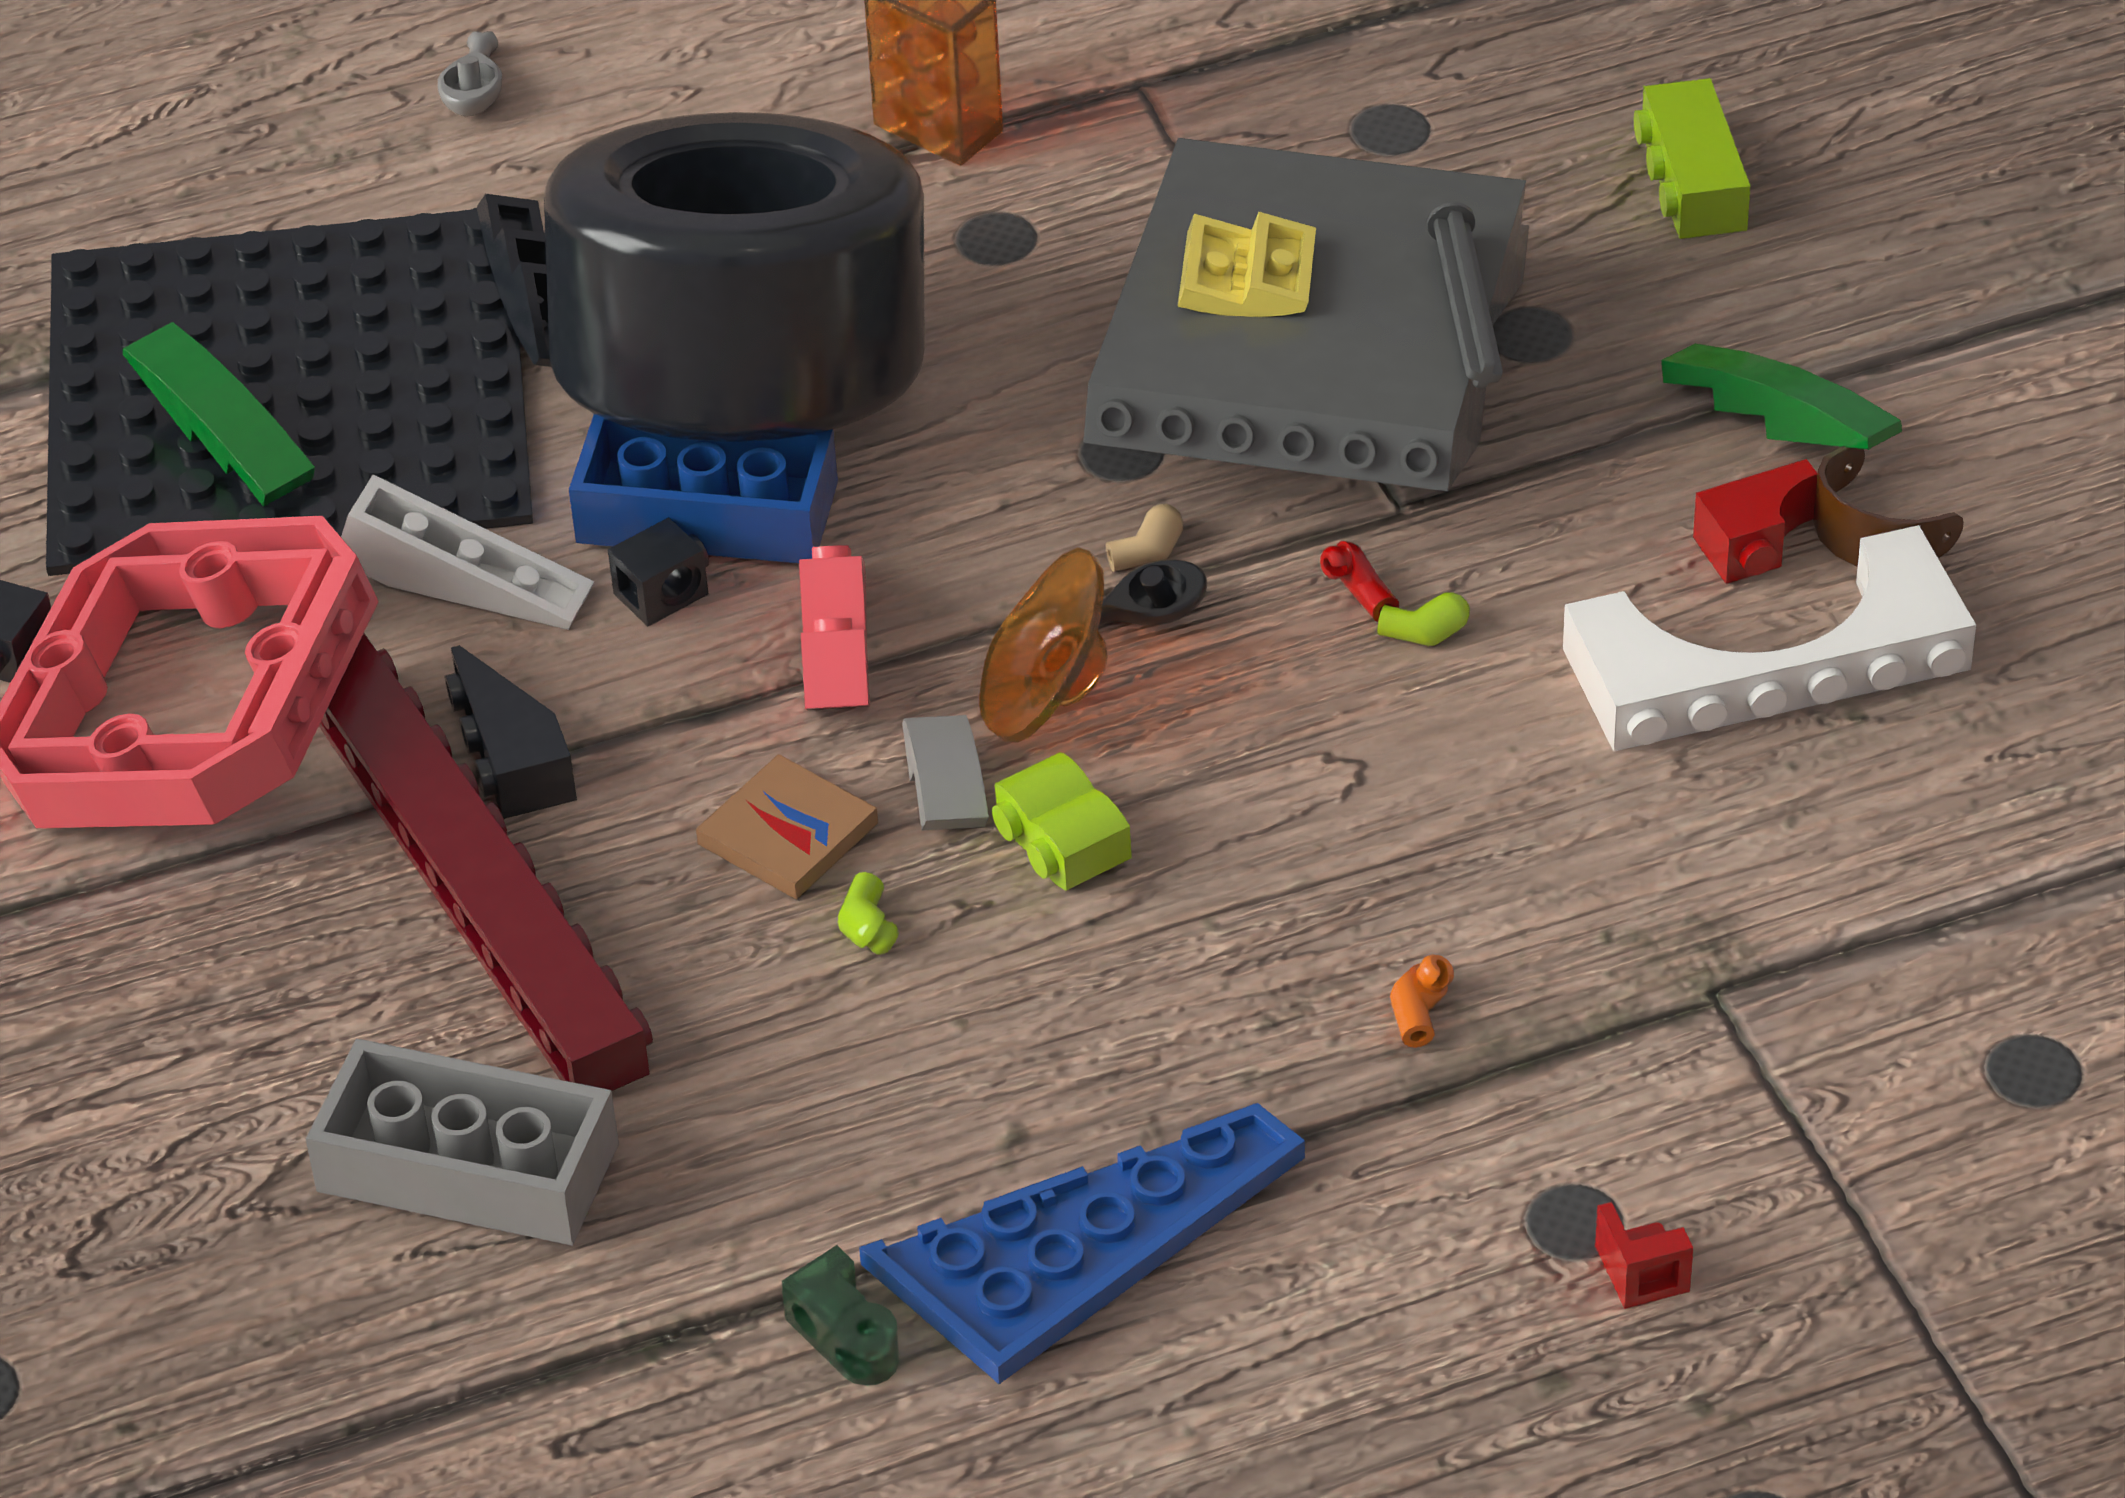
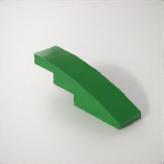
M174 322L123 348V356L191 442L199 438L226 474L235 470L263 507L313 479L315 466L276 419L223 364Z
M1695 343L1661 360L1663 383L1712 388L1715 411L1765 416L1767 439L1869 450L1902 432L1900 419L1855 392L1802 368L1750 352Z

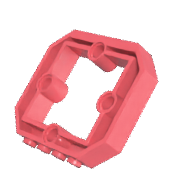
M323 516L149 523L73 567L0 702V777L35 828L215 825L294 778L379 602L357 555ZM288 605L280 623L272 624L260 630L251 638L246 646L245 655L254 675L225 733L154 735L145 718L129 713L106 720L95 729L90 737H74L85 714L99 705L106 696L108 686L105 676L139 611L197 609L205 624L213 628H225L243 622L253 614L258 606Z

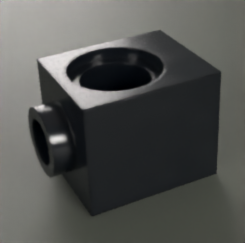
M669 517L608 549L613 594L647 627L709 594L706 576L709 556L703 543L694 534L687 535Z

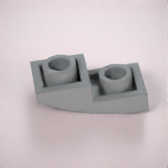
M967 715L904 718L902 725L910 782L915 781L922 831L985 827L989 818L979 757Z

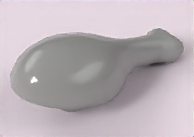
M479 31L472 32L467 40V45L470 49L469 53L450 64L438 78V92L442 102L449 110L458 115L474 116L484 112L496 101L502 89L501 69L489 58L490 54L498 48V39L492 31L483 33Z

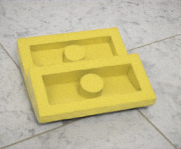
M1258 212L1252 229L1194 214L1187 231L1178 307L1210 314L1248 317L1284 316L1305 312L1309 302L1316 227Z

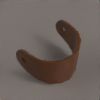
M1843 446L1823 457L1817 473L1813 523L1819 540L1836 557L1858 567L1860 538L1917 525L1920 526L1938 558L1946 554L1958 541L1963 531L1964 521L1955 512L1918 520L1896 519L1864 511L1843 500L1836 492L1851 483L1860 472L1865 460L1864 449Z

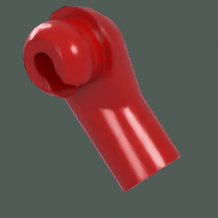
M1340 541L1337 543V546H1328L1323 550L1320 557L1323 573L1330 579H1341L1343 584L1374 621H1379L1384 605L1399 608L1398 599L1380 579L1359 545L1348 541Z

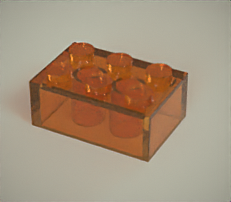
M864 0L874 125L962 166L1003 132L996 0Z

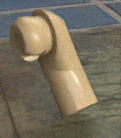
M1169 504L1156 505L1146 513L1136 536L1106 542L1107 558L1112 572L1138 567L1149 562L1166 560L1183 531V519L1180 512Z

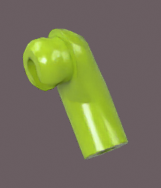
M1445 592L1438 595L1415 611L1384 605L1379 616L1377 633L1380 636L1426 646H1436L1467 624L1470 606L1463 596L1454 592Z
M859 872L853 878L839 911L838 926L840 931L859 948L867 946L874 954L883 955L896 942L899 935L898 927L893 922L885 920V913L877 907L884 891L882 880L871 873Z

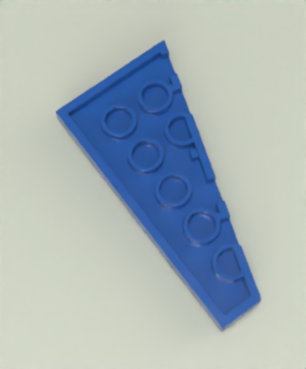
M1256 1103L1182 1130L1181 1140L1145 1152L1140 1145L1117 1154L1118 1163L1087 1173L1082 1166L985 1201L982 1212L946 1225L942 1218H938L917 1226V1236L886 1246L882 1239L859 1247L861 1265L993 1380L1001 1384L1305 1159V1140L1260 1104Z

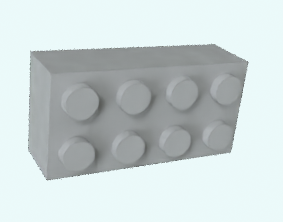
M356 1038L306 1137V1144L317 1192L573 1246L619 1145L611 1090Z

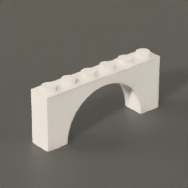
M1917 525L1860 538L1856 584L1862 599L1857 608L1842 624L1829 633L1808 643L1788 649L1757 653L1730 652L1706 648L1677 638L1653 624L1638 611L1625 591L1565 604L1563 650L1613 751H1619L1971 670L1976 623L1920 526Z

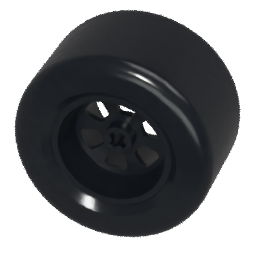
M750 112L692 114L647 121L601 135L569 153L557 165L549 177L544 195L550 363L554 376L564 391L577 404L588 411L630 429L672 438L715 442L777 440L820 433L859 421L895 402L917 378L922 367L925 349L924 193L920 176L911 162L900 151L886 142L855 128L808 117Z

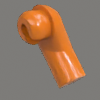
M1431 954L1424 957L1421 963L1413 965L1394 984L1391 990V1004L1403 1043L1409 1047H1422L1432 1041L1435 1036L1429 1011L1446 995L1448 985L1454 979V969L1451 963L1443 956Z

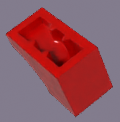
M1807 459L1696 492L1693 538L1726 584L1782 567L1784 537L1791 530L1812 520L1814 517L1817 472Z

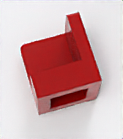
M1612 1202L1597 1206L1595 1248L1624 1309L1690 1292L1693 1246L1684 1227L1665 1231L1663 1225L1656 1222L1625 1230Z

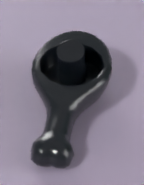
M1159 560L1149 562L1130 571L1105 598L1083 606H1064L1056 612L1057 624L1062 636L1066 638H1076L1086 629L1111 622H1128L1148 626L1168 624L1183 618L1200 604L1206 593L1207 578L1201 568L1187 561Z

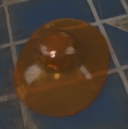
M1077 547L1063 553L1055 560L1014 607L992 639L983 666L979 708L981 718L987 728L1004 742L1018 743L1032 736L1052 716L1059 705L1066 707L1082 700L1097 686L1105 672L1108 661L1106 642L1098 631L1104 596V570L1097 557L1089 550Z

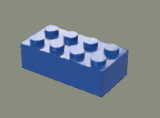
M594 414L569 487L576 543L613 547L669 517L687 535L694 534L703 543L708 555L788 563H799V559H812V547H819L838 484L834 430L765 441H699L660 436L630 429Z

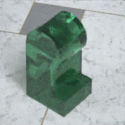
M838 1245L782 1280L785 1320L846 1379L854 1384L870 1386L887 1381L896 1373L899 1365L896 1318L886 1307L867 1302L865 1297L856 1289L854 1261Z

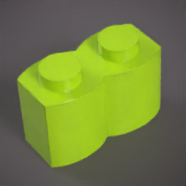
M1059 752L995 783L996 805L992 808L995 825L1007 841L1015 839L1027 851L1033 869L1041 878L1046 879L1049 877L1057 886L1067 891L1132 858L1130 825L1124 815L1109 797L1101 791L1094 789L1083 770L1066 754Z

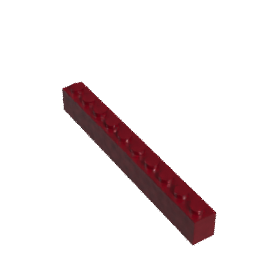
M363 633L320 722V729L558 1078L563 1081L611 1090L612 1092L650 1075L646 1046L653 1043V1036L645 1016L637 1007L629 1010L623 1001L622 990L613 970L608 965L598 966L593 958L592 946L584 929L578 923L570 926L565 919L561 900L553 885L549 882L541 885L536 877L531 856L524 844L521 842L513 844L507 836L504 819L497 806L493 802L484 804L480 798L476 779L466 763L456 764L452 758L451 747L444 731L438 724L430 727L427 723L422 703L416 691L411 686L406 688L401 686L396 667L387 650L383 648L377 651L366 634Z

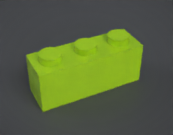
M1711 78L1644 86L1642 110H1635L1634 112L1635 136L1639 145L1646 144L1647 146L1646 162L1651 181L1659 180V201L1664 217H1672L1679 239L1747 231L1751 186Z

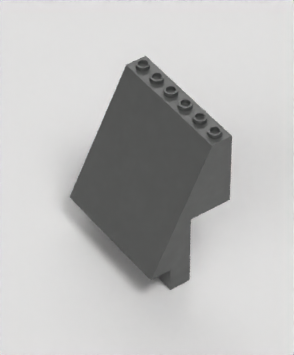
M1178 138L1088 383L1083 443L1448 492L1481 442L1486 389L1476 388L1473 385L1472 379L1466 376L1437 241L1428 232L1427 218L1434 208L1448 202L1463 203L1473 211L1475 227L1472 231V236L1493 325L1524 280L1529 225H1523L1521 221L1526 180ZM1258 212L1316 227L1309 302L1305 312L1284 316L1248 317L1217 315L1178 307L1187 231L1194 214L1252 229Z

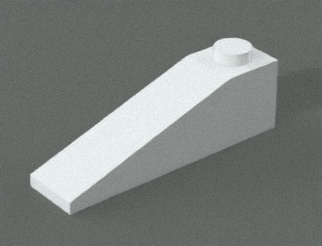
M372 475L349 512L341 538L357 555L366 576L388 587L569 630L594 584V581L375 475Z

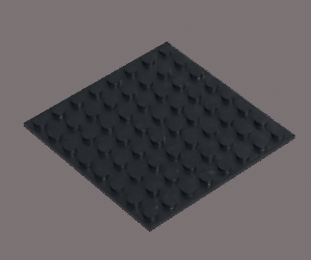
M477 208L434 214L420 213L414 216L377 220L363 219L357 222L320 226L306 225L300 228L272 231H248L242 234L215 237H191L185 240L158 243H134L127 246L91 250L76 249L70 252L53 253L51 255L46 570L48 576L70 574L76 565L149 523L323 516L341 537L348 514L372 475L382 478L485 529L533 524L520 340L514 331L498 292L487 256ZM174 322L223 364L276 419L315 466L313 479L263 507L235 470L226 474L199 438L191 442L123 356V348Z

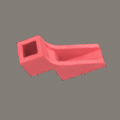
M849 545L812 547V559H799L803 625L801 649L805 709L870 706L865 561L862 556H851Z

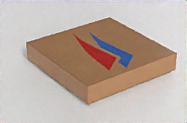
M778 754L696 828L698 845L797 900L878 824L877 807Z

